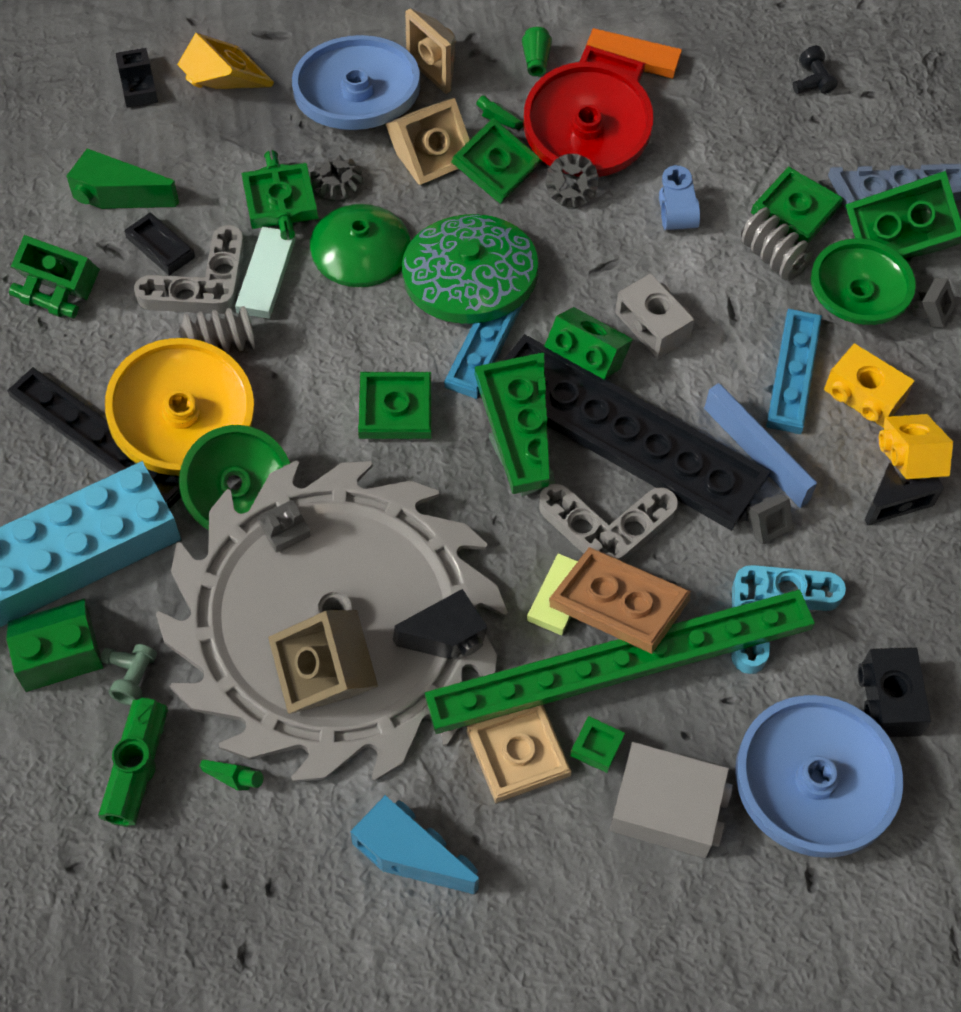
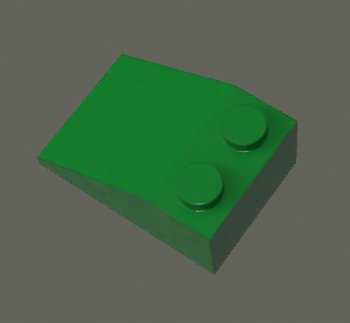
M946 171L845 204L855 238L869 239L885 244L897 251L904 259L934 253L961 244V219Z

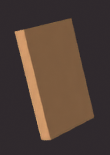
M589 547L551 595L549 603L553 609L652 654L690 601L691 591Z

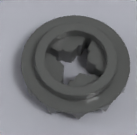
M563 155L557 158L547 170L546 187L551 198L561 206L574 208L582 206L589 202L597 191L599 183L597 170L594 164L582 155ZM563 169L571 175L583 171V174L577 180L581 193L573 187L561 190V187L564 186L567 180L564 176L565 173L562 171Z
M341 155L337 160H331L329 157H326L324 163L316 162L314 171L310 172L313 190L321 197L329 200L347 199L356 194L363 183L361 167L355 165L353 158L345 161ZM335 172L339 176H342V183H340L339 180H336L334 176H331V174Z

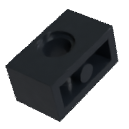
M917 647L870 649L863 662L858 666V682L861 687H865L867 697L864 703V712L874 719L889 737L921 736L932 721ZM884 688L894 690L899 697L890 696Z

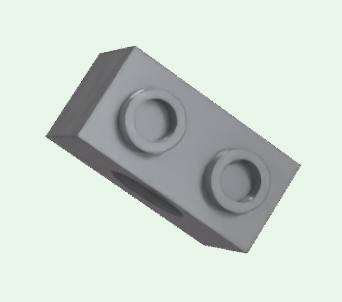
M651 273L618 292L615 314L657 359L690 340L695 320L690 310L682 306L671 295L668 287L660 283Z

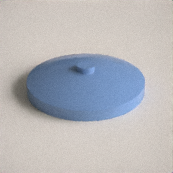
M346 36L324 42L307 52L295 66L292 75V88L294 99L299 109L315 122L344 130L368 129L391 122L411 108L420 92V72L413 55L393 41L375 36Z
M803 695L775 703L759 714L752 722L742 739L737 753L735 767L736 784L747 813L768 837L783 847L803 855L833 858L849 855L864 849L878 839L896 816L901 803L903 772L898 753L892 741L882 727L869 715L839 699L827 696Z

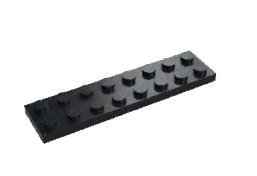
M526 334L522 336L503 359L504 361L544 352L547 426L650 485L672 491L678 501L731 531L769 477L770 471L612 382L596 376L544 347L542 343Z

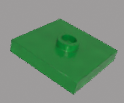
M492 118L453 156L451 163L501 204L540 165L542 160L504 126Z
M788 166L753 204L751 213L755 215L760 209L768 207L770 209L768 219L774 215L780 218L776 228L782 224H787L789 226L787 235L796 232L799 234L797 241L805 240L809 243L842 206L844 198Z
M360 372L359 439H431V372Z

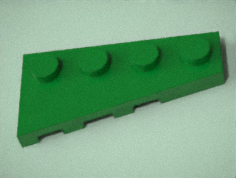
M544 352L475 366L474 375L512 494L549 487Z

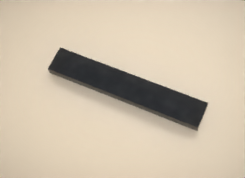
M34 367L7 390L10 397L114 473L137 464L127 457L115 443L105 418ZM147 469L170 509L181 498L179 476L161 474Z

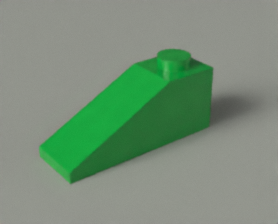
M88 148L66 175L74 199L82 204H90L101 209L176 207L179 204L174 180Z

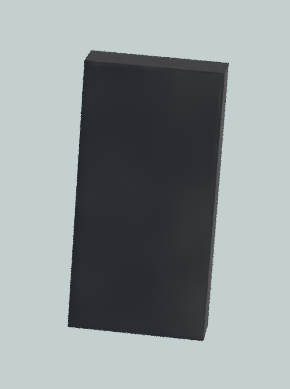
M151 212L124 230L126 238L169 276L195 258L194 250Z

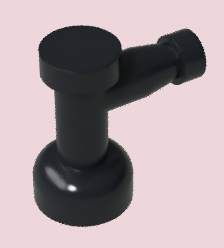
M820 46L809 47L800 55L799 62L806 70H812L814 75L793 82V90L796 94L818 87L821 93L825 94L837 87L838 81L835 76L830 75L823 64L825 53Z

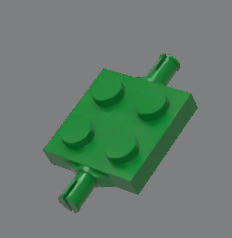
M271 150L273 158L271 160L270 152L267 151L264 154L266 167L256 171L241 173L251 227L256 229L279 225L281 238L287 240L286 230H288L289 239H292L295 236L292 223L318 219L307 163L295 165L279 164L278 153Z

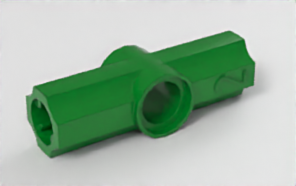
M142 697L132 701L121 741L115 745L112 751L114 764L98 814L101 820L124 827L136 825L147 783L152 779L156 770L154 759L168 714L167 705L161 704L154 699ZM134 756L143 757L141 763L137 766H125L130 758Z

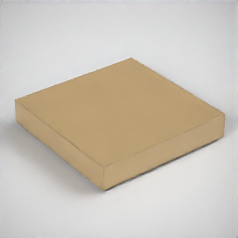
M543 705L467 726L466 732L495 803L571 776L572 771Z

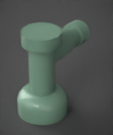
M136 644L132 654L105 648L101 654L102 663L114 664L128 669L124 679H118L112 683L108 692L109 695L116 701L131 706L133 700L140 699L142 697V690L138 685L148 664L155 661L157 652L143 644Z

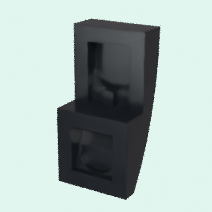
M147 48L115 53L126 107L157 103L158 98Z

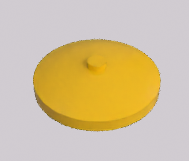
M169 338L142 346L120 363L107 386L105 413L110 433L115 443L127 457L135 463L143 461L146 468L151 471L179 476L185 455L201 436L222 426H252L254 398L251 384L244 370L225 351L200 340Z

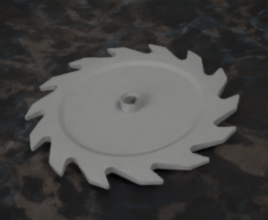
M294 461L269 474L252 507L246 513L240 514L234 510L230 489L223 493L209 511L208 555L205 559L195 560L181 542L176 543L171 574L191 615L188 619L180 621L158 611L156 612V617L164 644L204 674V677L198 683H171L170 688L192 711L239 720L246 725L245 730L241 734L220 742L219 749L251 760L294 749H304L308 753V758L291 776L292 782L325 780L365 748H372L378 755L371 778L373 781H376L403 765L422 721L431 718L424 692L462 682V671L466 668L476 670L481 677L493 674L496 671L497 654L486 635L483 646L475 653L467 657H463L460 654L450 660L396 646L393 641L394 626L461 589L464 590L476 609L485 608L503 617L508 612L498 586L457 555V552L462 549L486 550L488 544L465 523L417 512L416 506L439 497V490L414 481L363 489L357 483L373 467L371 461L340 463L309 486L297 488L293 483L299 462ZM293 500L310 529V537L276 553L258 522V515ZM330 609L357 610L378 687L346 700L288 714L268 637ZM458 729L440 733L443 746L448 745Z

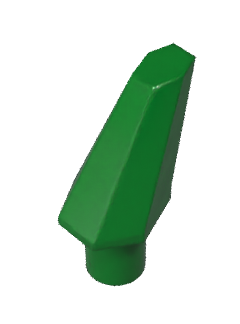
M484 95L477 100L476 105L483 111L482 117L488 121L494 118L501 125L518 130L523 128V121L501 104L491 102Z
M203 759L199 765L203 772L238 791L249 790L250 787L259 788L264 780L263 774L260 771H253L247 766Z

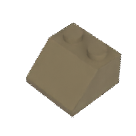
M327 610L268 637L288 714L346 700L378 687L357 610Z

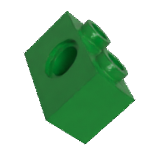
M572 307L556 316L544 347L596 376L606 379L621 369L633 339L581 310Z

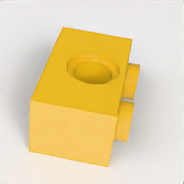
M854 343L831 369L824 391L831 394L837 401L843 402L861 413L867 420L874 421L884 428L885 417L893 416L905 402L915 380Z
M928 414L885 417L884 430L879 432V447L905 479L950 476L953 441Z

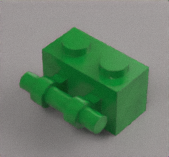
M24 235L11 267L27 279L24 286L12 283L9 295L20 299V302L27 306L33 307L37 305L48 309L49 314L62 317L64 315L74 319L78 314L79 307L68 302L69 295L88 300L100 269L87 257ZM41 284L54 288L53 295L50 296L40 292Z

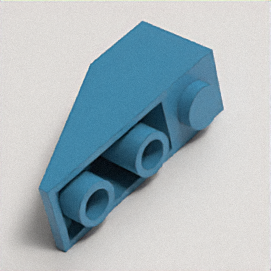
M385 795L350 831L352 844L383 872L470 894H475L478 891L479 877L476 875L478 873L476 867L463 855H459L456 858L445 848L447 844L442 836L430 827L424 830L414 821L416 816L413 811L400 800L394 803Z

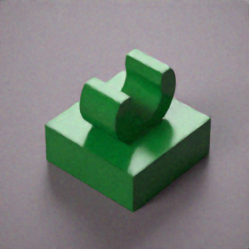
M588 716L571 750L570 756L608 773L623 742L625 733Z

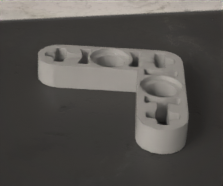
M224 225L214 231L205 278L146 275L141 277L134 285V292L139 306L147 310L212 313V310H217L218 314L225 313L227 308L232 309L236 303L244 254V241L240 229L232 225ZM227 240H231L229 252H225L224 244L227 243ZM222 264H228L233 267L226 274H220L215 271ZM188 289L194 292V295L188 299L176 297L177 293L182 290ZM150 290H155L152 292V295L147 296V294L150 293ZM201 292H205L203 293L204 299L201 297ZM219 293H223L221 299H214L218 297Z
M550 484L549 487H544L539 498V511L542 516L583 554L589 547L602 552V547L606 549L614 547L616 548L615 554L613 555L608 552L606 555L622 562L630 558L673 520L678 505L677 497L672 491L666 488H654L608 525L564 485ZM550 498L553 501H558L559 499L563 500L562 507L558 504L550 506ZM654 503H656L657 505H661L662 503L667 504L666 510L663 508H659L656 512L653 513L651 520V518L648 515L652 513ZM565 512L568 514L566 519H564ZM580 519L586 520L592 525V529L587 533H578L572 528V523ZM635 521L642 524L645 531L635 536L629 534L624 526L628 522ZM600 533V538L598 541L596 537Z

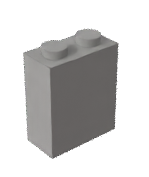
M632 742L609 831L706 858L711 846L719 847L724 822L717 820L720 807L727 809L733 784L726 783L729 768Z

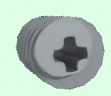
M764 207L745 224L741 231L742 243L747 247H751L755 255H760L764 263L770 264V268L774 272H779L783 280H792L807 267L813 258V253L805 254L808 247V242L805 240L795 245L799 238L798 233L793 232L786 237L789 231L787 224H782L776 228L780 218L774 215L768 219L770 209Z
M245 306L240 307L238 317H235L231 308L226 309L224 319H221L217 310H212L210 321L206 320L203 312H198L196 323L192 322L188 313L183 316L182 324H180L181 338L200 340L218 347V344H221L226 353H230L232 343L234 342L240 352L244 351L246 341H249L255 350L251 316Z

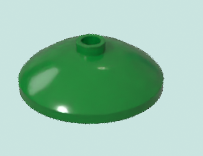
M369 204L348 205L333 210L317 223L310 238V252L317 269L331 281L349 287H369L388 281L402 270V259L410 243V235L403 221L387 209Z
M845 239L829 245L817 256L811 271V286L818 301L833 315L855 324L877 325L896 319L907 310L916 289L914 273L908 262L891 247L869 239Z
M228 425L213 429L201 436L191 446L183 459L179 474V488L183 503L193 519L209 531V511L227 489L231 490L234 510L240 514L246 513L252 507L269 474L290 464V461L282 447L271 436L259 429L245 425ZM230 476H237L240 479L241 485L239 489L233 490L229 488L227 481Z

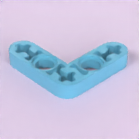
M750 565L741 568L736 573L732 586V608L784 594L779 589L778 584L782 581H791L796 584L798 590H801L809 610L830 611L839 606L845 595L846 587L841 577L830 572ZM746 579L753 580L754 586H757L753 599L747 600L748 584H745ZM810 584L808 591H811L809 596H806L807 586ZM822 586H828L829 592L833 593L831 597H825V592L821 590ZM770 642L753 646V654L757 655L755 661L748 660V655L744 653L745 649L731 652L733 664L743 673L754 674L761 671L769 657Z

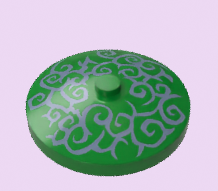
M480 214L452 216L427 226L411 240L402 259L403 282L411 300L427 314L453 323H483L501 318L513 312L529 298L538 279V256L531 239L520 228L508 221Z

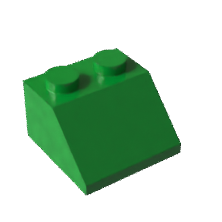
M85 598L8 621L6 639L13 670L25 692L103 669Z

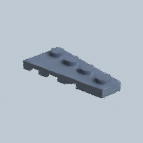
M961 164L921 165L920 169L912 170L904 168V165L891 166L890 170L873 171L872 166L858 167L857 171H843L842 167H831L828 174L837 194L844 198L843 205L845 209V204L943 171L947 173L954 200H961Z

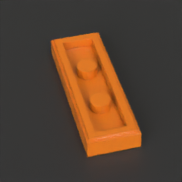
M595 28L592 29L586 44L646 63L644 72L672 79L674 78L682 53V49Z

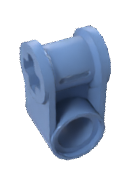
M670 166L663 172V187L659 191L663 229L698 228L700 224V208L695 195L692 175L685 167Z

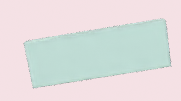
M261 228L235 305L236 313L239 314L240 307L245 306L250 316L270 319L296 240L295 236L289 239L288 231H286L287 240H284L280 236V229Z

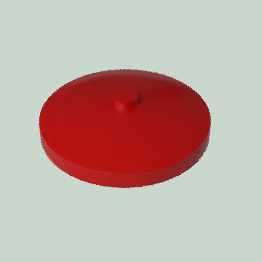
M599 62L569 63L548 72L532 87L524 106V132L534 153L547 165L551 166L557 158L563 155L579 154L588 158L594 164L598 177H602L625 169L641 156L651 137L653 109L644 88L625 71ZM564 169L562 170L565 174L571 175ZM581 171L578 174L576 173L572 176L580 177V175L583 174V171Z

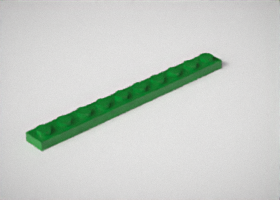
M799 589L675 623L652 654L621 639L427 691L424 692L435 734H440L812 630L815 623Z

